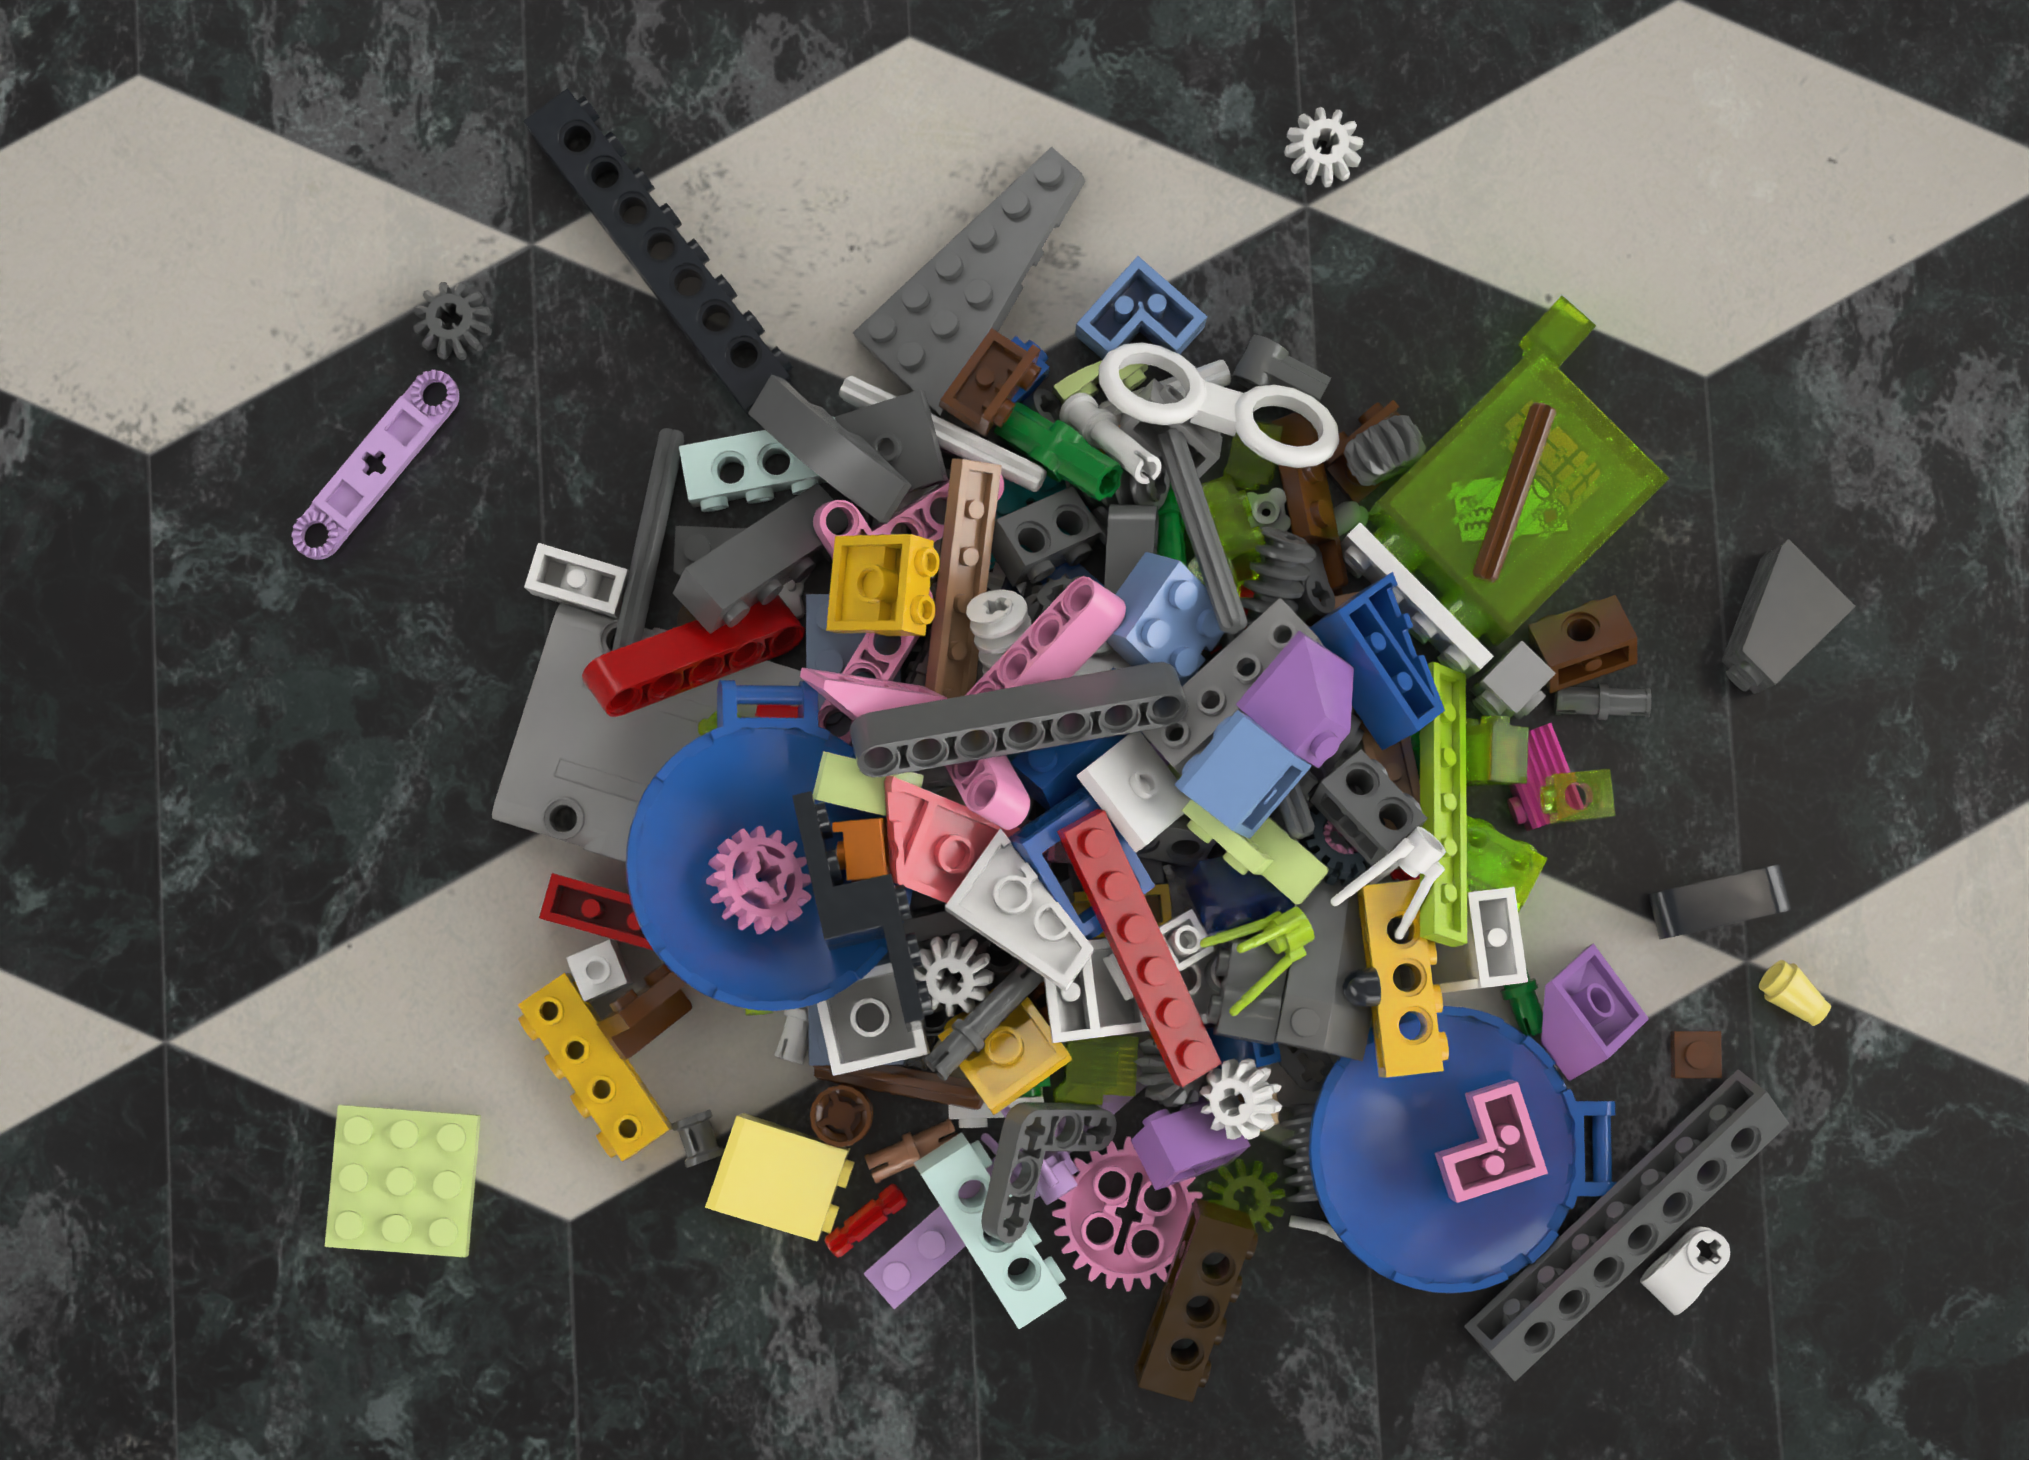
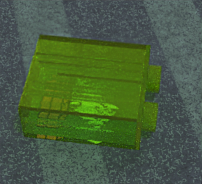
M1535 346L1375 503L1368 513V519L1378 528L1372 535L1411 574L1418 568L1444 594L1438 601L1477 640L1484 634L1495 646H1498L1510 637L1670 478ZM1534 402L1544 403L1555 408L1556 415L1499 578L1494 583L1480 580L1473 576L1472 571L1527 414Z

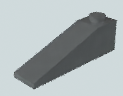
M1326 875L1302 904H1296L1308 918L1315 938L1303 946L1306 956L1293 962L1287 968L1274 1043L1363 1061L1372 1018V1008L1357 1007L1351 1004L1344 995L1342 987L1344 979L1352 971L1366 968L1358 896L1356 892L1338 906H1333L1330 902L1331 899L1346 886H1341V879H1337L1334 885L1325 884L1328 876Z

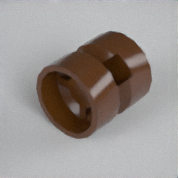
M844 1084L831 1086L821 1092L813 1102L810 1112L811 1126L818 1138L828 1145L837 1147L853 1145L862 1139L871 1128L874 1118L873 1105L867 1094L858 1087Z

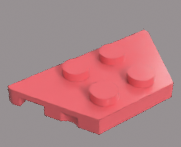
M886 776L884 787L890 874H892L893 883L898 885L904 884L906 888L948 903L1001 827L972 812L967 806L896 777ZM1018 827L1010 830L1001 828L1008 838L1020 830Z

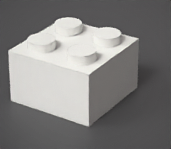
M891 963L875 966L861 980L856 981L834 997L817 1003L833 1076L930 1053L924 1028L907 1032Z

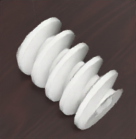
M991 590L974 597L967 605L966 614L971 620L970 629L975 635L974 643L979 650L978 657L983 665V675L1032 625L1026 601L1014 591Z

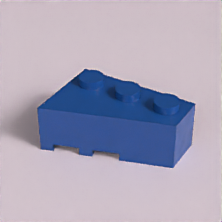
M1393 572L1361 590L1309 627L1325 648L1348 662L1354 668L1352 706L1382 751L1418 732L1445 711L1425 656H1417L1408 630L1413 627L1409 613L1401 614L1392 589L1398 586Z

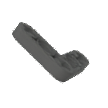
M1023 1102L1012 1107L1003 1123L982 1212L981 1224L985 1233L1008 1244L1018 1240L1026 1231L1029 1223L1045 1151L1103 1150L1110 1144L1116 1132L1117 1122L1113 1113L1091 1103ZM1065 1117L1064 1129L1058 1137H1055L1057 1125ZM1084 1125L1094 1126L1093 1128H1089L1087 1132L1083 1131ZM1021 1162L1022 1169L1020 1171V1174L1018 1178L1013 1183H1011L1010 1178L1016 1165Z

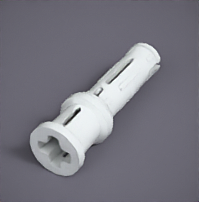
M1077 393L1070 396L1064 402L1059 414L1060 420L1081 434L1090 446L1097 450L1101 449L1141 484L1150 483L1149 478L1142 472L1148 474L1153 480L1158 477L1161 471L1159 458L1148 452L1122 431L1118 426V420L1115 415L1106 409H1099L1096 400L1087 393Z

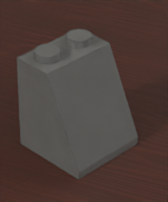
M1789 539L1760 558L1722 658V662L1729 668L1726 671L1728 678L1745 692L1749 689L1755 694L1776 685L1856 607Z

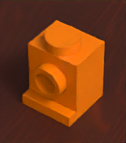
M886 817L845 820L832 823L833 832H843V841L837 842V858L840 869L846 870L847 880H851L852 883L890 874Z

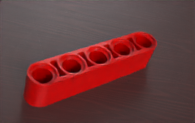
M777 595L766 605L758 602L750 607L749 613L733 627H728L725 624L710 634L698 620L605 653L592 660L586 666L582 674V680L606 714L610 717H618L785 654L801 642L805 634V628L783 599Z

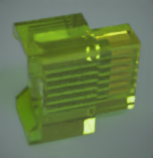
M1112 1035L1064 1042L1065 1048L1072 1060L1064 1065L1063 1082L1053 1090V1102L1102 1105L1103 1095L1136 1096L1137 1064L1134 1061L1138 1059L1139 1037Z

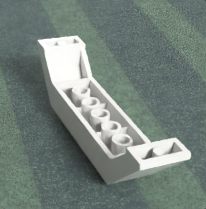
M1515 887L1468 892L1467 944L1450 947L1435 942L1437 963L1436 965H1430L1433 984H1439L1441 993L1528 982ZM1394 917L1387 925V934L1393 942L1402 944L1408 937L1409 929L1403 939H1396L1395 932L1402 919ZM1254 921L1203 927L1209 937ZM1264 930L1237 939L1249 940L1251 937L1264 932ZM1107 939L1088 940L1094 948L1093 953L1066 992L1044 977L1052 1043L1150 1031L1135 998L1125 1001L1102 960L1113 953ZM1229 941L1213 945L1214 952L1180 971L1203 1024L1208 1023L1207 1011L1211 995H1219L1221 990L1222 976L1215 975L1218 951L1220 947L1228 948ZM1401 964L1393 973V982L1403 992L1410 990L1415 981L1414 973L1411 968Z

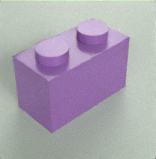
M1204 1096L1199 1097L1198 1102L1183 1105L1178 1112L1170 1114L1168 1109H1163L1149 1115L1142 1121L1144 1128L1131 1139L1155 1191L1229 1165L1251 1146L1248 1139H1245L1243 1135L1234 1140L1227 1139L1225 1127L1218 1131L1211 1129L1215 1116L1213 1113L1204 1114L1201 1112L1202 1107L1210 1104V1101H1207Z

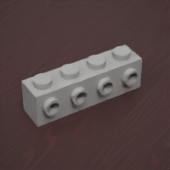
M1279 598L1182 686L1189 706L1187 714L1182 720L1170 726L1141 732L1182 776L1185 764L1207 747L1213 739L1216 727L1225 718L1233 716L1237 710L1245 714L1236 703L1298 631H1301L1322 646L1323 644L1294 611Z

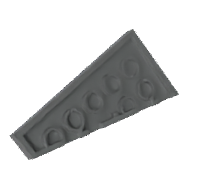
M1053 147L1049 148L853 332L856 339L911 392L917 390L925 391L930 410L939 418L947 420L950 413L939 407L940 399L990 329L993 328L998 332L1024 288L1021 283L1031 266L1036 267L1043 256L1044 251L1042 247L1053 228L1061 225L1085 183L1082 173Z

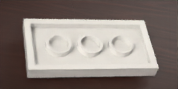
M1361 523L1344 538L1341 543L1346 569L1353 576L1360 578L1363 575L1373 584L1389 573H1394L1398 586L1392 589L1401 614L1409 613L1413 627L1408 631L1422 644L1429 641L1441 653L1437 658L1442 665L1466 674V679L1481 670L1494 657Z

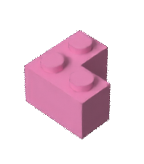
M1508 1079L1465 1093L1479 1139L1435 1153L1448 1196L1451 1200L1459 1203L1548 1174L1517 1081Z

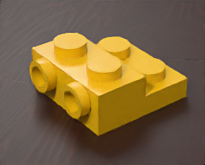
M913 534L835 536L826 631L834 633H877L885 636H925L926 624H930L935 616V604L929 596L931 576L938 572L940 565L939 555L933 548L934 541Z
M1027 996L984 1040V1048L979 1053L973 1051L958 1067L992 1114L995 1115L1070 1062L1072 1058L1061 1042L1052 1043L1050 1026ZM962 1012L950 1019L944 1026L945 1031L938 1035L940 1041L942 1042L953 1031L952 1024L958 1018L964 1020L969 1014Z

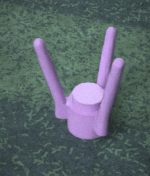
M1009 1106L1001 1110L1005 1118L1011 1110ZM1059 1123L1055 1130V1137L1061 1134ZM983 1133L981 1140L996 1155L998 1143L989 1134ZM1057 1151L1060 1159L1059 1163L1054 1155L1046 1160L1043 1159L1034 1199L1041 1196L1044 1203L1048 1205L1078 1186L1072 1175L1079 1170L1070 1158L1068 1151ZM1017 1164L1013 1170V1173L1017 1177L1020 1174L1022 1166L1020 1164Z

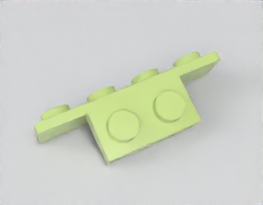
M1169 764L1167 767L1177 778V780H1179L1181 775L1171 764ZM1192 799L1181 810L1191 819L1187 827L1195 835L1208 844L1214 839L1227 850L1222 857L1242 875H1245L1248 871L1256 875H1263L1295 904H1302L1329 872L1328 867L1297 840L1291 839L1288 832L1271 817H1268L1255 834L1248 839L1229 829Z

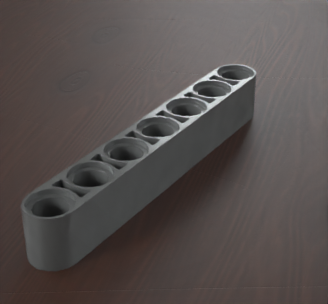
M1154 662L869 712L853 721L850 726V736L859 770L866 776L885 777L1166 727L1182 720L1187 714L1189 706L1176 669L1171 664L1165 662Z

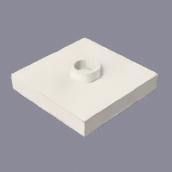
M1140 731L1128 734L1076 775L1101 809L1105 810L1108 818L1135 853L1149 844L1184 813L1181 810L1191 800L1175 786V783L1178 781Z

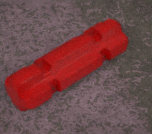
M890 1184L878 1194L880 1198L876 1201L874 1199L870 1200L843 1222L844 1227L841 1229L837 1227L831 1234L825 1237L826 1246L836 1257H842L853 1248L852 1243L856 1240L858 1242L862 1241L888 1220V1214L891 1212L895 1214L906 1205L907 1197L897 1185Z

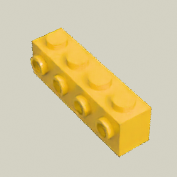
M563 973L518 1004L523 1013L518 1018L521 1026L531 1040L535 1041L540 1038L549 1054L544 1056L547 1065L557 1079L561 1080L563 1077H566L575 1093L570 1095L573 1104L583 1118L587 1119L589 1116H592L601 1129V1132L596 1134V1137L610 1158L618 1155L622 1162L628 1160L672 1130L671 1122L628 1059L622 1060L596 1025L602 1019L590 1002L583 1001L571 973Z

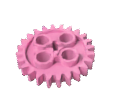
M1126 1136L1123 1149L1117 1150L1115 1144L1111 1141L1106 1147L1107 1153L1101 1155L1098 1151H1089L1092 1160L1088 1164L1077 1157L1073 1159L1080 1171L1076 1176L1072 1175L1078 1186L1059 1198L1065 1202V1207L1052 1210V1216L1065 1219V1224L1056 1228L1054 1233L1056 1236L1069 1235L1070 1240L1061 1248L1063 1254L1077 1251L1079 1255L1073 1263L1075 1270L1088 1263L1091 1266L1088 1280L1091 1282L1102 1272L1106 1274V1288L1111 1289L1117 1278H1123L1126 1291H1131L1134 1278H1140L1146 1289H1150L1151 1274L1156 1273L1165 1282L1167 1277L1165 1267L1173 1261L1192 1208L1191 1203L1194 1202L1195 1198L1200 1199L1203 1195L1199 1191L1188 1192L1187 1186L1196 1178L1193 1177L1167 1186L1170 1192V1200L1164 1208L1153 1210L1147 1207L1144 1202V1194L1152 1183L1134 1149L1131 1137ZM1116 1171L1124 1177L1125 1187L1123 1192L1116 1197H1107L1099 1191V1180L1106 1172ZM1140 1172L1143 1178L1134 1206L1136 1211L1141 1213V1217L1139 1220L1131 1219L1129 1222L1123 1252L1118 1255L1114 1253V1247L1122 1225V1218L1115 1214L1117 1207H1126L1134 1174ZM1097 1217L1108 1219L1113 1226L1110 1238L1102 1243H1095L1086 1235L1088 1223ZM1150 1230L1157 1235L1158 1245L1151 1254L1139 1255L1132 1249V1239L1138 1231Z

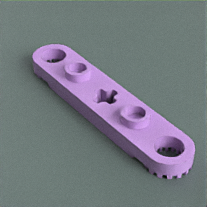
M431 370L417 376L408 390L398 398L315 497L310 507L297 519L298 521L293 526L291 537L293 538L294 546L300 553L315 560L325 559L333 555L455 410L459 402V389L455 381L448 374L442 371ZM440 382L448 390L446 400L442 402L443 404H439L436 407L425 404L423 400L424 389L431 383ZM381 454H384L385 458L382 463L387 467L385 472L379 474L374 471L368 476L366 472L369 470V465L365 462L367 457L372 455L378 458ZM313 524H324L329 531L327 543L318 548L307 546L305 542L306 530Z

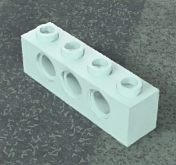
M766 430L679 446L688 500L693 508L701 506L702 512H712L728 508V501L746 498L747 503L769 501L774 499L773 492L792 489L793 495H799L816 483L827 482ZM775 454H783L790 459L789 468L780 475H772L765 470L766 461ZM735 462L744 466V475L738 482L729 484L720 479V472L725 465Z
M961 1132L914 1163L1018 1329L1067 1299L1059 1287V1284L1066 1279L1051 1256L1042 1260L1034 1246L1042 1242L1030 1221L1023 1235L1015 1242L1009 1244L994 1237L983 1235L984 1230L981 1219L991 1178L986 1168L991 1166L993 1162L979 1140L969 1144ZM969 1180L981 1182L980 1190L974 1197L968 1199L959 1197V1189L965 1182ZM1017 1258L1029 1259L1028 1268L1022 1274H1008V1267L1012 1261Z

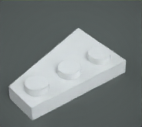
M1001 828L945 905V910L1065 992L1094 950L1061 905L1053 899L1039 881L1037 874L1027 862L1025 863Z

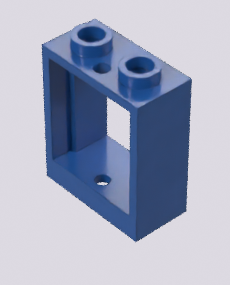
M1080 787L1011 835L1009 840L1025 863L1027 862L1037 874L1039 881L1053 899L1061 905L1085 938L1089 940L1103 932L1092 906L1081 914H1077L1042 855L1044 851L1060 841L1057 833L1058 830L1096 809H1101L1087 789ZM1109 819L1143 894H1146L1155 885L1135 851Z

